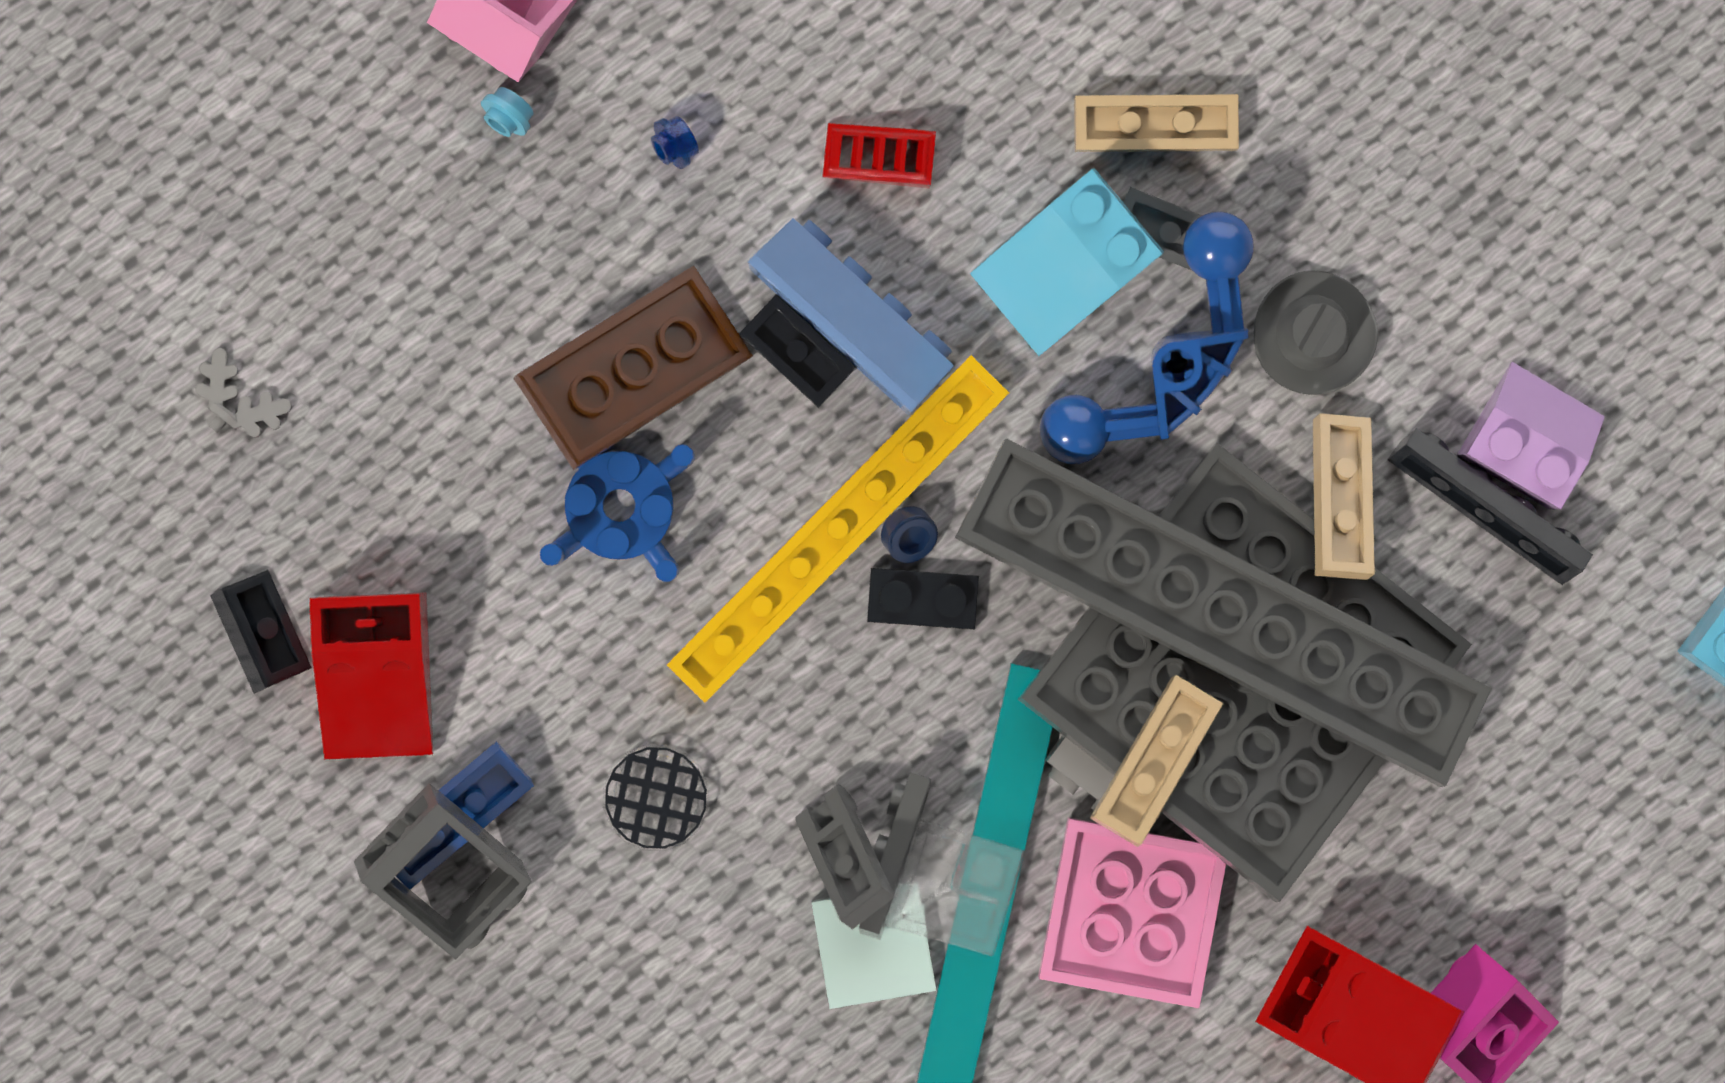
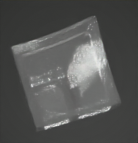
M920 819L884 926L993 956L1025 851Z

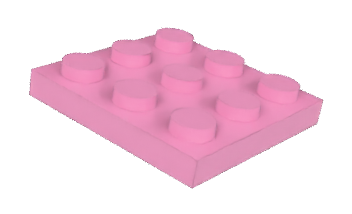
M1068 817L1038 974L1039 979L1200 1008L1226 863L1198 841L1149 832L1142 845L1136 847L1099 823Z

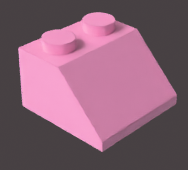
M437 0L427 23L445 34L452 41L457 42L491 64L498 71L519 82L538 61L577 0Z

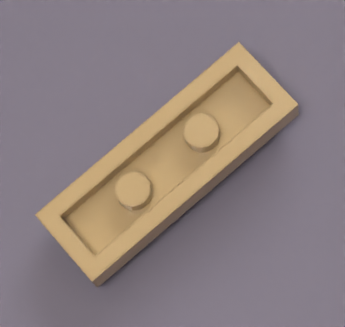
M1238 94L1075 96V152L1237 151L1239 149Z
M1320 413L1313 419L1315 576L1367 580L1375 574L1371 418Z
M1177 675L1172 676L1090 819L1136 847L1141 846L1223 703Z

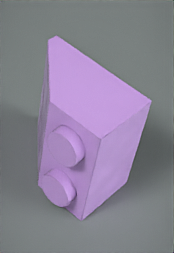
M1511 362L1457 455L1469 463L1482 468L1488 474L1549 510L1562 509L1590 461L1605 416Z

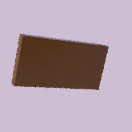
M692 266L519 372L513 379L572 469L575 470L752 358L753 355L695 266Z

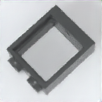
M430 783L354 860L362 884L455 960L467 948L472 949L485 938L490 924L504 910L514 908L523 899L527 886L531 883V879L521 859ZM446 824L498 866L447 920L395 878Z

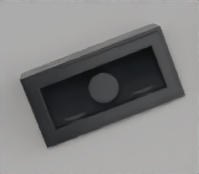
M269 570L226 586L210 595L254 694L312 669Z

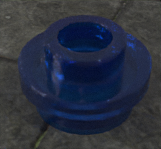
M675 116L670 120L661 118L654 122L655 135L651 136V144L660 160L665 165L673 163L679 169L689 166L691 163L690 158L699 153V148L692 131L685 121L679 116Z

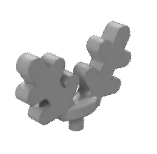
M216 348L212 352L211 365L206 362L199 365V372L210 379V387L203 383H199L195 387V392L209 401L207 408L217 415L209 427L218 433L222 426L227 423L235 430L243 427L253 438H258L261 435V429L256 424L258 422L264 421L271 429H279L281 421L277 417L288 414L292 409V405L287 399L273 401L271 393L263 392L260 395L257 407L252 408V400L247 396L240 398L237 413L233 414L224 407V402L238 396L239 392L235 386L225 387L226 380L237 376L238 368L233 364L227 366V352L222 348Z

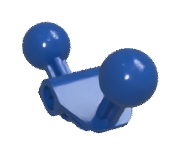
M1211 212L1195 220L1186 232L1183 243L1184 257L1190 269L1196 275L1206 280L1211 330L1169 335L1162 338L1155 345L1152 351L1151 363L1156 403L1103 410L1094 400L1081 395H1067L1055 400L1043 413L1039 428L1042 444L1052 457L1067 464H1082L1099 455L1107 442L1160 436L1161 440L1169 439V434L1193 413L1196 416L1202 410L1200 405L1214 391L1223 376L1228 377L1232 372L1230 366L1244 339L1249 338L1248 329L1244 328L1239 275L1248 267L1252 259L1254 242L1249 228L1240 218L1227 212ZM1181 352L1183 358L1187 359V363L1183 365L1182 372L1173 373L1170 366H1166V361L1170 360V353Z

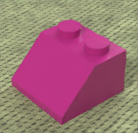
M1477 944L1466 955L1461 956L1452 964L1449 973L1431 992L1433 995L1464 1011L1440 1059L1466 1083H1504L1559 1024L1558 1020L1514 976Z

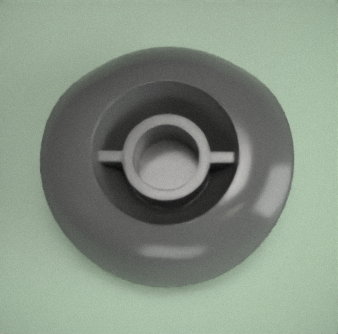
M1303 271L1282 279L1266 294L1256 314L1254 345L1261 366L1276 383L1297 393L1308 395L1326 394L1348 386L1367 369L1377 347V322L1368 301L1350 282L1328 272Z

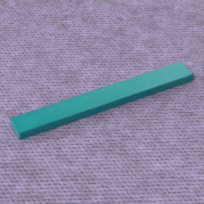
M1010 663L916 1083H973L1052 732L1050 724L1018 700L1040 669Z

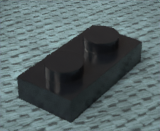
M777 294L739 333L744 340L817 408L855 370V367Z
M871 568L867 622L975 630L979 576Z

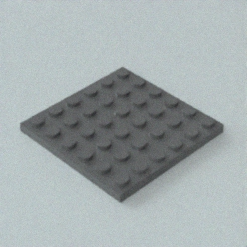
M1218 443L1211 447L1158 516L1453 669L1472 645L1376 568L1375 574L1367 580L1315 576L1314 519ZM1088 607L1018 700L1113 775L1116 774L1172 676L1177 675L1222 702L1223 705L1162 808L1161 813L1274 902H1280L1386 759Z

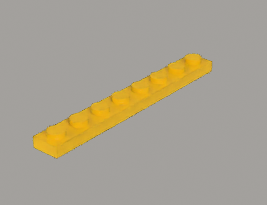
M970 355L682 648L667 666L706 703L998 406L1009 392Z

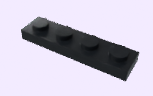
M1416 428L1400 441L1388 458V461L1561 585L1582 573L1593 556L1592 553L1580 546V541L1574 534L1548 523L1537 515L1536 509L1532 504L1523 498L1509 495L1493 483L1491 476L1485 470L1463 462L1449 452V448L1443 440L1433 434L1423 433Z

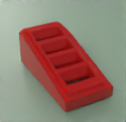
M828 123L822 178L930 188L936 131ZM842 136L853 137L850 168L839 167ZM864 138L875 140L872 169H861ZM886 141L896 142L893 171L883 170ZM907 143L918 144L915 173L905 172Z

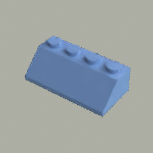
M792 218L748 261L749 269L906 414L910 415L954 367L946 359L953 351L932 331L928 330L921 336L910 326L907 320L912 316V313L893 295L888 293L882 300L867 286L872 279L871 275L854 259L848 256L842 263L827 249L833 241L816 224L808 219L802 226Z

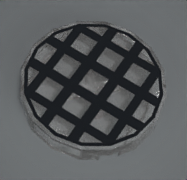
M645 744L627 751L611 767L603 785L602 807L609 826L625 843L643 851H667L685 844L700 830L709 810L710 787L703 769L689 753L669 744Z

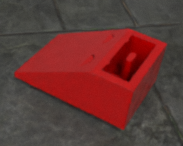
M427 592L309 598L311 651L324 760L433 755Z
M1306 926L1255 1022L1364 1083H1427L1464 1011L1315 929Z

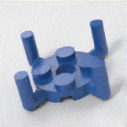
M678 445L671 454L656 465L635 453L613 451L600 454L578 467V471L572 477L565 495V514L570 530L551 544L542 547L540 551L542 562L549 566L558 565L583 546L592 553L609 559H629L643 554L654 568L659 580L663 582L674 580L679 574V566L660 541L667 533L673 516L674 502L669 481L694 463L695 453L693 449L687 445ZM617 489L628 491L635 500L634 513L629 519L621 522L610 519L604 510L606 496Z

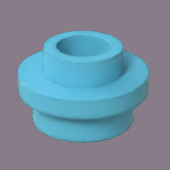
M499 87L494 94H487L481 101L482 108L486 112L484 115L485 122L499 134L510 137L512 133L523 136L530 129L528 121L534 112L530 105L513 91Z

